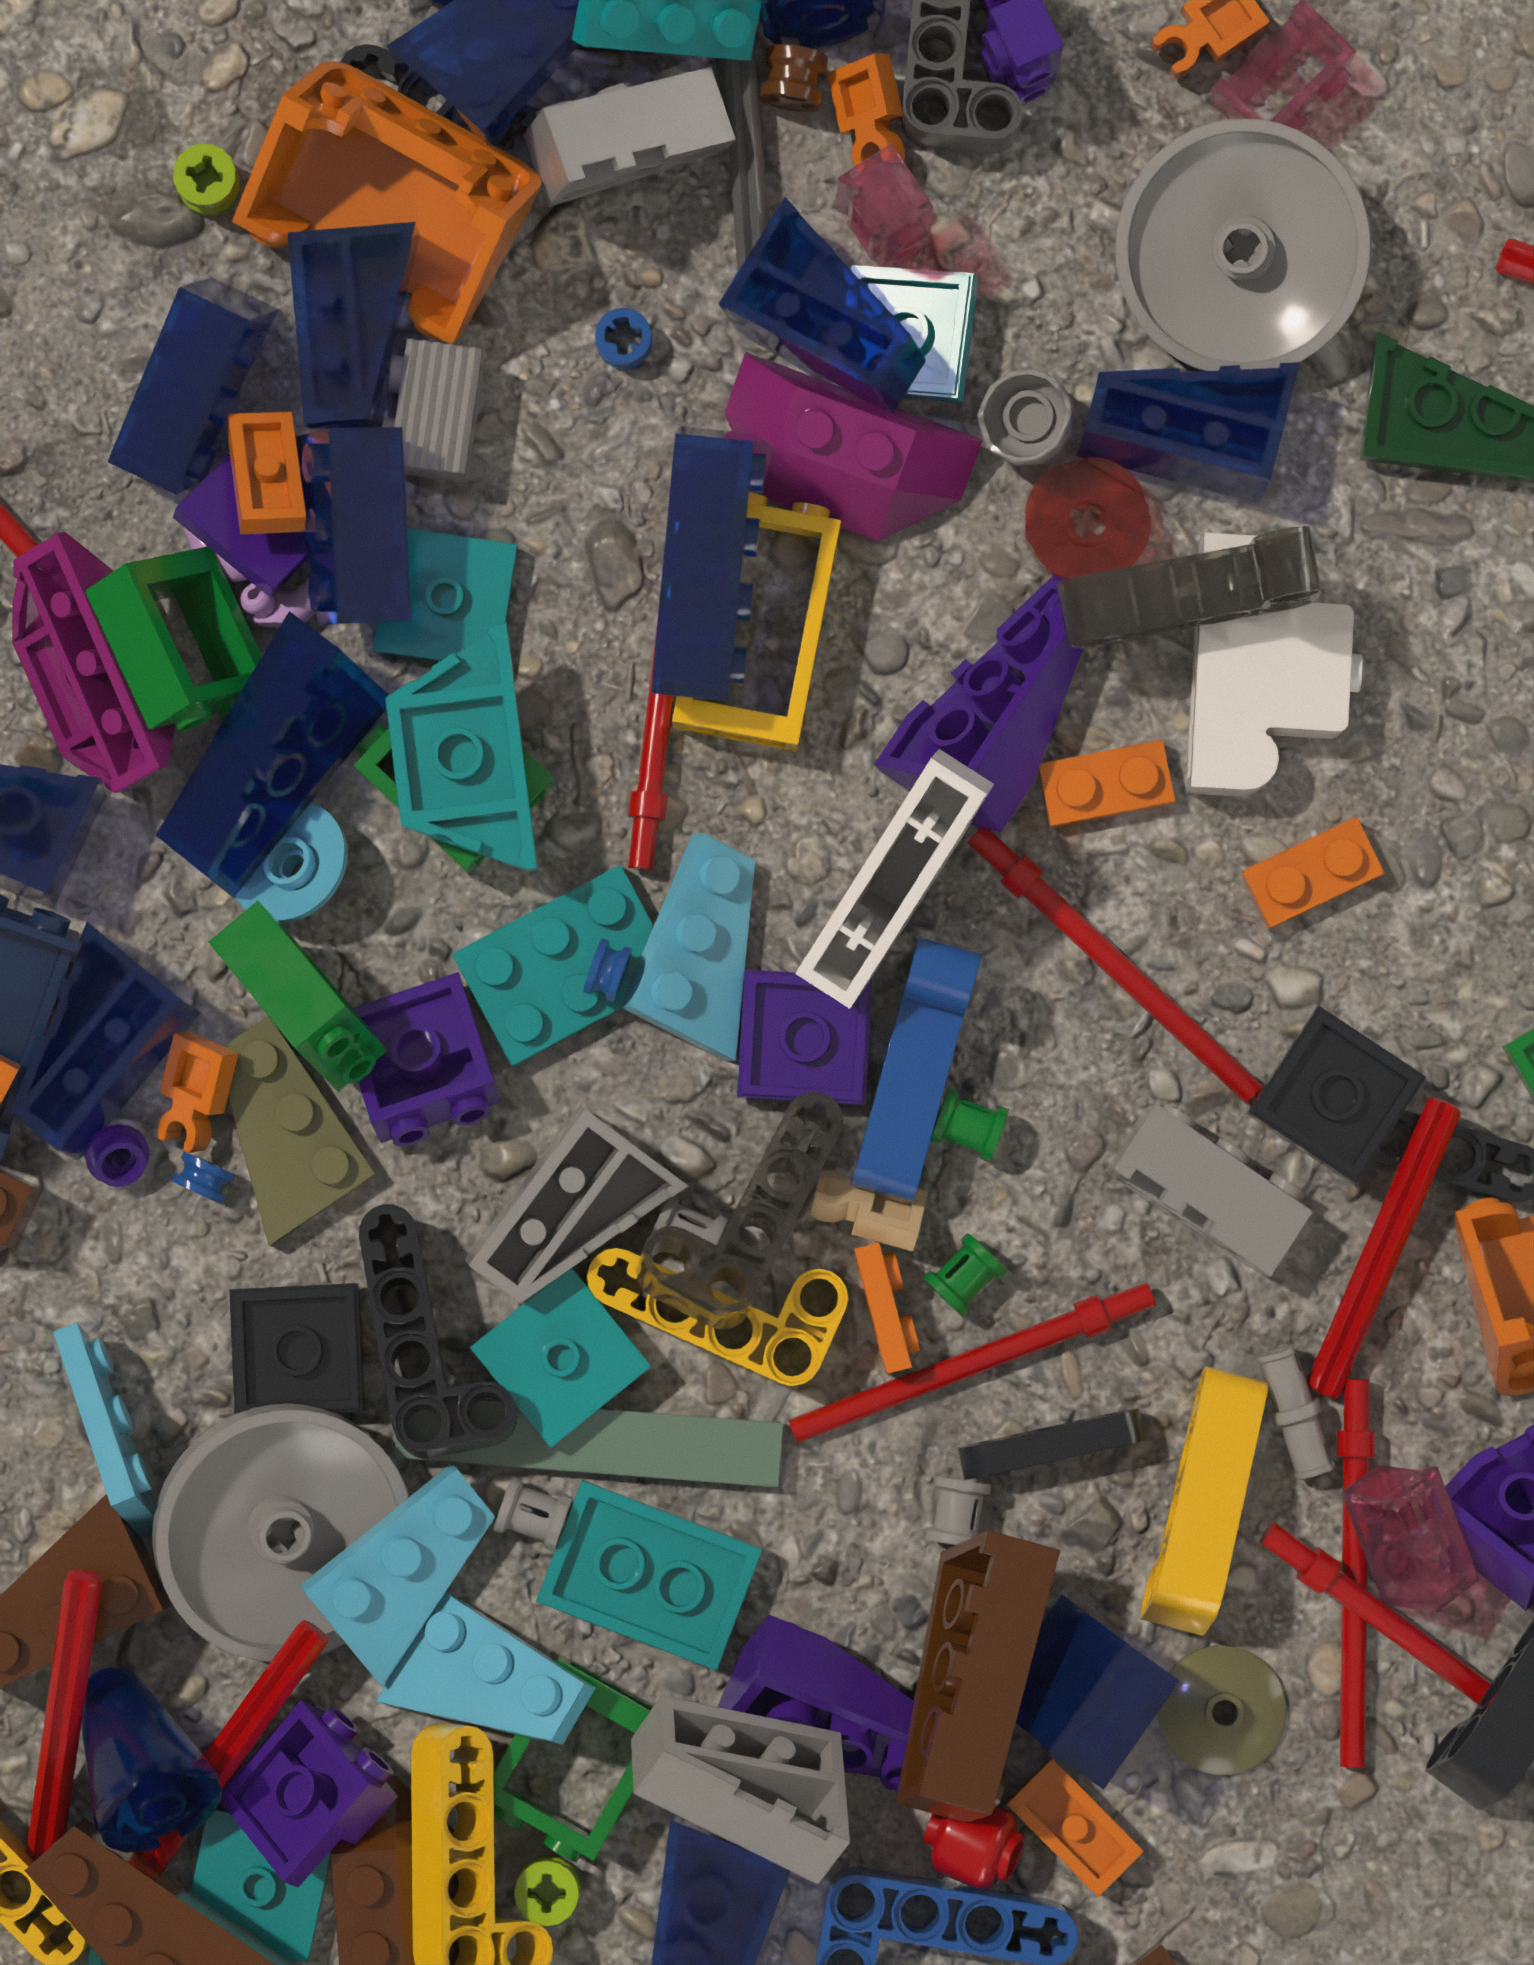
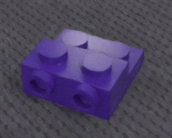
M979 0L988 17L986 33L982 35L985 49L979 51V56L990 82L1002 83L1017 93L1022 104L1033 101L1047 93L1052 88L1049 82L1056 79L1064 45L1043 1Z
M459 972L353 1008L387 1049V1052L376 1060L371 1072L358 1081L370 1122L381 1143L392 1140L396 1146L417 1144L429 1136V1127L451 1119H453L456 1125L460 1126L476 1124L490 1115L491 1110L489 1106L502 1102Z
M302 1700L217 1796L281 1880L297 1888L341 1839L356 1845L398 1797L386 1782L393 1775V1770L387 1762L369 1748H363L360 1751L352 1741L359 1732L355 1723L342 1711L333 1706L324 1711Z

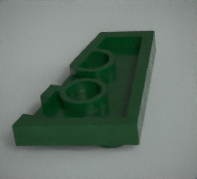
M1377 332L1374 337L1359 460L1534 483L1533 405L1491 385L1486 387L1451 370V366L1431 356L1425 358L1398 345L1397 340Z

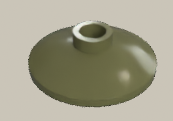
M1214 1645L1189 1653L1169 1671L1161 1686L1158 1697V1722L1166 1743L1183 1762L1192 1768L1209 1774H1236L1256 1766L1275 1748L1285 1726L1286 1701L1277 1676L1263 1660L1253 1653L1238 1647ZM1221 1700L1233 1702L1236 1708L1234 1719L1227 1724L1215 1722L1212 1716L1213 1707Z

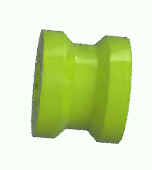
M196 144L187 148L178 156L173 167V181L183 203L192 212L204 217H216L228 212L236 204L241 193V179L232 158L222 148L213 144ZM206 166H208L207 172L199 177L193 176V174L198 175L201 171L206 170Z
M553 1855L536 1857L525 1865L517 1879L514 1891L517 1908L524 1918L541 1926L557 1925L570 1917L577 1906L581 1890L579 1875L573 1865L562 1857Z

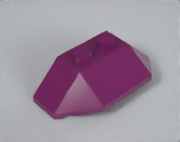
M748 352L744 354L724 412L759 495L767 497L769 502L791 510L793 503L796 502L828 508L830 510L829 518L841 520L840 528L877 542L961 501L983 439Z
M66 532L56 533L13 561V577L17 579L13 597L12 643L61 756L87 775L104 782V786L112 792H123L168 766L176 725L172 724L152 730L148 729L87 597L85 590L114 570Z

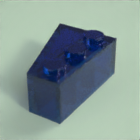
M784 197L720 300L719 306L737 331L894 414L925 364L926 359L911 334L862 280L858 279L832 247L807 223L792 203Z
M416 222L288 232L304 425L310 434L374 428L420 238Z
M402 427L329 428L295 436L306 511L304 532L311 573L308 596L312 611L317 613L318 626L412 621Z

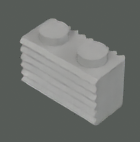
M406 339L404 356L393 355L388 391L389 393L399 394L396 417H384L380 437V455L390 456L389 466L392 473L468 483L485 367V357L482 349Z

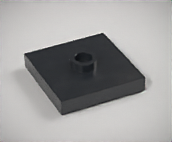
M1317 1006L1246 1114L1355 1185L1426 1079V1076L1321 1006Z
M359 1283L229 1289L234 1415L252 1408L274 1404H302L322 1408L334 1413L365 1411Z

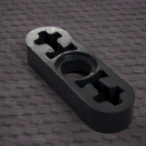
M1139 1408L977 1442L958 1447L957 1449L964 1480L1121 1447L1144 1441L1146 1437Z

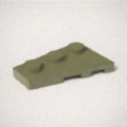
M267 1016L225 1044L224 1047L239 1053L228 1098L269 1246H272L377 1174L283 1033Z

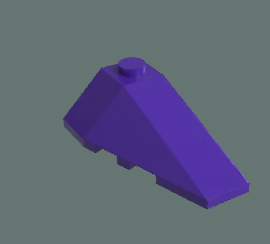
M1051 577L997 628L996 638L998 642L975 664L972 665L965 659L951 672L956 682L931 706L922 700L907 714L874 763L877 769L911 791L933 755L939 749L994 784L971 820L972 823L970 825L1001 832L1035 781L1103 597V593L1098 586Z
M1534 1425L1526 1428L1525 1433L1499 1448L1494 1449L1492 1446L1474 1455L1432 1500L1433 1508L1475 1571L1525 1611L1534 1603Z

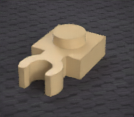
M831 1170L821 1171L810 1216L830 1223L842 1220L854 1222L851 1235L914 1251L928 1191L917 1189L913 1202L851 1186L852 1181L839 1172Z

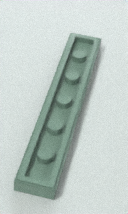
M481 1399L472 1406L469 1421L474 1427L481 1430L496 1428L504 1419L505 1406L498 1400ZM515 1404L517 1425L514 1432L505 1442L495 1446L434 1458H418L409 1454L400 1445L397 1438L395 1441L394 1458L778 1488L783 1423L600 1408L550 1448ZM430 1410L418 1411L409 1418L406 1425V1434L411 1440L416 1442L430 1441L440 1431L441 1418L437 1413Z

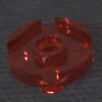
M1098 457L1070 461L1064 465L1060 464L1051 468L1037 481L1025 507L1024 541L1027 548L1032 552L1039 566L1056 579L1098 587L1109 583L1111 580L1129 571L1138 561L1147 545L1151 531L1149 506L1144 498L1143 489L1138 480L1128 470L1112 461ZM1089 506H1093L1100 511L1097 522L1105 527L1104 531L1100 535L1089 533L1085 538H1082L1074 533L1076 523L1069 516L1074 509L1084 513L1088 510Z

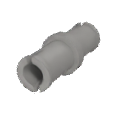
M1293 1344L1262 1353L1260 1356H1257V1360L1261 1364L1265 1380L1268 1382V1389L1275 1410L1270 1412L1273 1426H1281L1295 1470V1478L1301 1480L1326 1473L1336 1466L1331 1459L1317 1415L1323 1411L1319 1398L1311 1397L1297 1353V1345Z

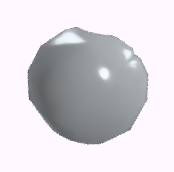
M1034 368L1009 371L991 384L977 414L986 447L994 455L1017 466L1042 464L1059 454L1070 439L1075 422L1074 407L1066 388L1056 377Z

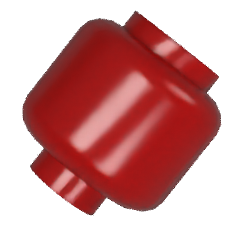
M999 1806L993 1809L992 1815L968 1823L932 1813L924 1834V1843L933 1846L931 1862L938 1873L983 1891L991 1888L998 1880L1006 1883L1010 1879L1019 1861L1025 1839L1024 1834L1017 1832V1820L1013 1813Z

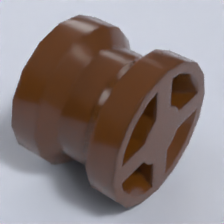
M778 44L767 47L765 63L769 67L770 73L769 79L761 84L759 100L769 106L794 112H815L820 110L822 93L818 89L819 77L827 71L828 56L815 49L797 45Z

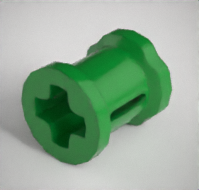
M949 1087L937 1116L930 1141L939 1144L945 1139L979 1152L981 1160L990 1162L1002 1133L1009 1109L1000 1106L995 1111L959 1098L958 1090Z
M966 1233L961 1239L963 1246L937 1273L929 1271L923 1277L925 1282L962 1318L969 1312L967 1304L994 1277L1002 1279L1008 1273L969 1233Z

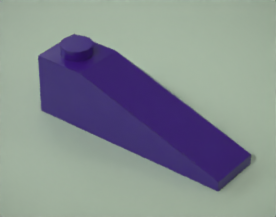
M768 1615L741 1649L717 1707L841 1732L844 1774L847 1772L880 1777V1781L886 1789L898 1791L914 1701L826 1637L801 1628L792 1622Z

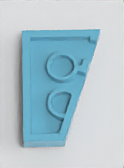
M696 833L691 835L620 1007L724 1061H736L755 860L705 833Z
M77 1322L53 1331L110 1505L141 1538L152 1535L156 1502L151 1492L153 1484L147 1466L139 1452L136 1453L129 1432L133 1431V1424L127 1407L120 1395L114 1396L107 1376L113 1374L114 1369L106 1346L100 1337L92 1340Z
M451 1463L300 1586L362 1664L383 1687L495 1516L454 1464Z
M445 1592L393 1670L375 1702L563 1745L596 1688L455 1595Z

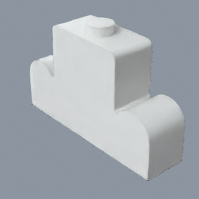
M1204 533L1199 541L1185 793L1222 796L1252 795L1262 789L1277 770L1279 762L1278 749L1273 739L1268 735L1323 739L1336 738L1348 726L1350 692H1359L1361 688L1362 654H1352L1353 609L1345 604L1275 600V595L1287 580L1289 565L1288 558L1282 547L1266 537Z
M939 749L926 765L795 974L850 1009L874 975L896 938L911 919L972 823L971 820L994 784Z

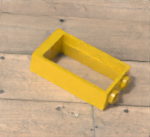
M731 491L729 499L715 496L673 713V729L798 752L841 520L829 518L830 510L819 505L796 502L793 503L792 511L767 506L768 498L745 491ZM728 522L821 539L787 717L694 699Z

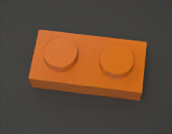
M292 411L228 414L227 435L240 534L304 532L306 511Z
M1163 740L1040 764L1038 770L1049 828L1172 805L1176 802Z
M1357 816L1240 872L1267 930L1384 874Z
M879 1242L855 1248L853 1251L885 1373L889 1374L912 1368L909 1354L919 1352L920 1347L911 1314L898 1316L892 1292L902 1290L904 1286L895 1253L891 1252L882 1255Z
M1051 1756L1006 1801V1804L1097 1897L1144 1852Z

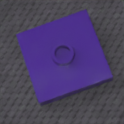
M229 454L175 508L173 518L271 598L350 517L354 505L299 461L306 511L305 531L240 534Z
M745 970L737 1098L865 1105L872 978L849 1009L796 975V972Z

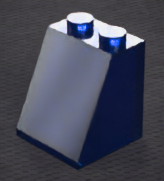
M1061 1594L1042 1620L1016 1723L1051 1753L1104 1790L1180 1680L1164 1666Z

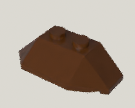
M397 1775L391 1776L386 1782L398 1797L358 1843L354 1845L341 1839L331 1850L339 1965H415L412 1923L411 1790ZM447 1822L448 1830L452 1834L455 1829ZM456 1873L452 1875L448 1885V1893L451 1900L458 1891L459 1882ZM457 1940L452 1943L449 1949L450 1965H454L458 1959L459 1945Z

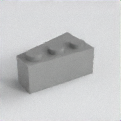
M683 64L656 74L654 76L655 81L632 86L630 82L620 83L603 89L594 96L574 101H562L537 111V117L523 136L535 171L541 178V189L547 206H554L723 153L736 139L712 68L708 67L691 71L689 64Z
M1155 1103L1145 1108L1104 1173L1262 1276L1271 1277L1313 1213L1312 1210L1300 1203L1305 1193L1274 1173L1269 1180L1265 1179L1248 1167L1252 1160L1248 1155L1220 1138L1214 1144L1194 1130L1198 1124L1193 1119L1171 1105L1165 1103L1162 1108Z
M579 1105L467 1255L465 1261L471 1268L521 1304L587 1258L588 1254L618 1233L627 1230L638 1222V1219L668 1198L674 1197L688 1187V1185Z
M660 1696L631 1738L633 1793L816 1884H819L850 1844L841 1732Z

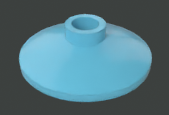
M289 801L264 810L254 817L242 830L230 855L228 868L229 882L236 900L245 910L258 900L279 923L297 921L316 912L333 896L343 879L348 859V846L345 834L338 821L329 812L309 802ZM303 862L300 870L291 876L293 868Z

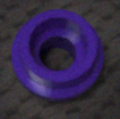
M116 1124L102 1128L90 1138L85 1148L84 1158L87 1168L94 1178L109 1186L123 1187L134 1183L142 1176L150 1153L147 1141L139 1130L129 1125ZM125 1148L120 1155L107 1156L113 1150Z

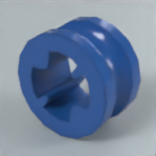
M618 308L611 310L602 316L596 326L595 340L598 354L606 364L615 369L628 370L636 368L646 360L651 352L652 334L650 325L644 316L634 309ZM623 323L629 324L633 335H642L640 345L631 343L632 352L628 354H618L615 343L605 342L608 332L616 335V325Z
M601 938L591 963L583 992L591 995L594 991H602L606 995V1000L614 1003L629 964L632 948L624 946L623 949L617 951L610 947L609 940Z
M184 1151L181 1156L184 1162V1169L180 1173H174L171 1181L223 1204L226 1199L222 1191L223 1186L227 1182H233L236 1174Z

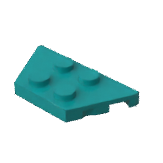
M498 623L489 628L485 635L458 653L454 654L453 652L432 666L429 672L417 680L408 682L385 697L401 826L410 831L528 872L538 871L507 623Z

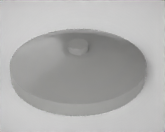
M1245 118L1223 120L1195 128L1179 136L1160 150L1142 169L1125 198L1119 216L1115 243L1116 267L1121 289L1132 314L1143 330L1163 350L1176 359L1206 372L1229 376H1254L1275 372L1306 359L1326 345L1345 325L1361 298L1367 282L1372 250L1371 229L1364 200L1355 181L1338 158L1324 145L1295 128L1276 122Z
M274 1404L237 1413L222 1420L198 1437L177 1460L163 1484L157 1500L152 1529L154 1559L160 1580L170 1601L185 1622L202 1638L231 1654L247 1659L271 1662L295 1627L303 1620L315 1624L329 1638L327 1645L320 1655L330 1652L344 1645L345 1642L304 1593L300 1585L408 1499L406 1486L394 1463L378 1442L364 1429L334 1412L302 1404Z

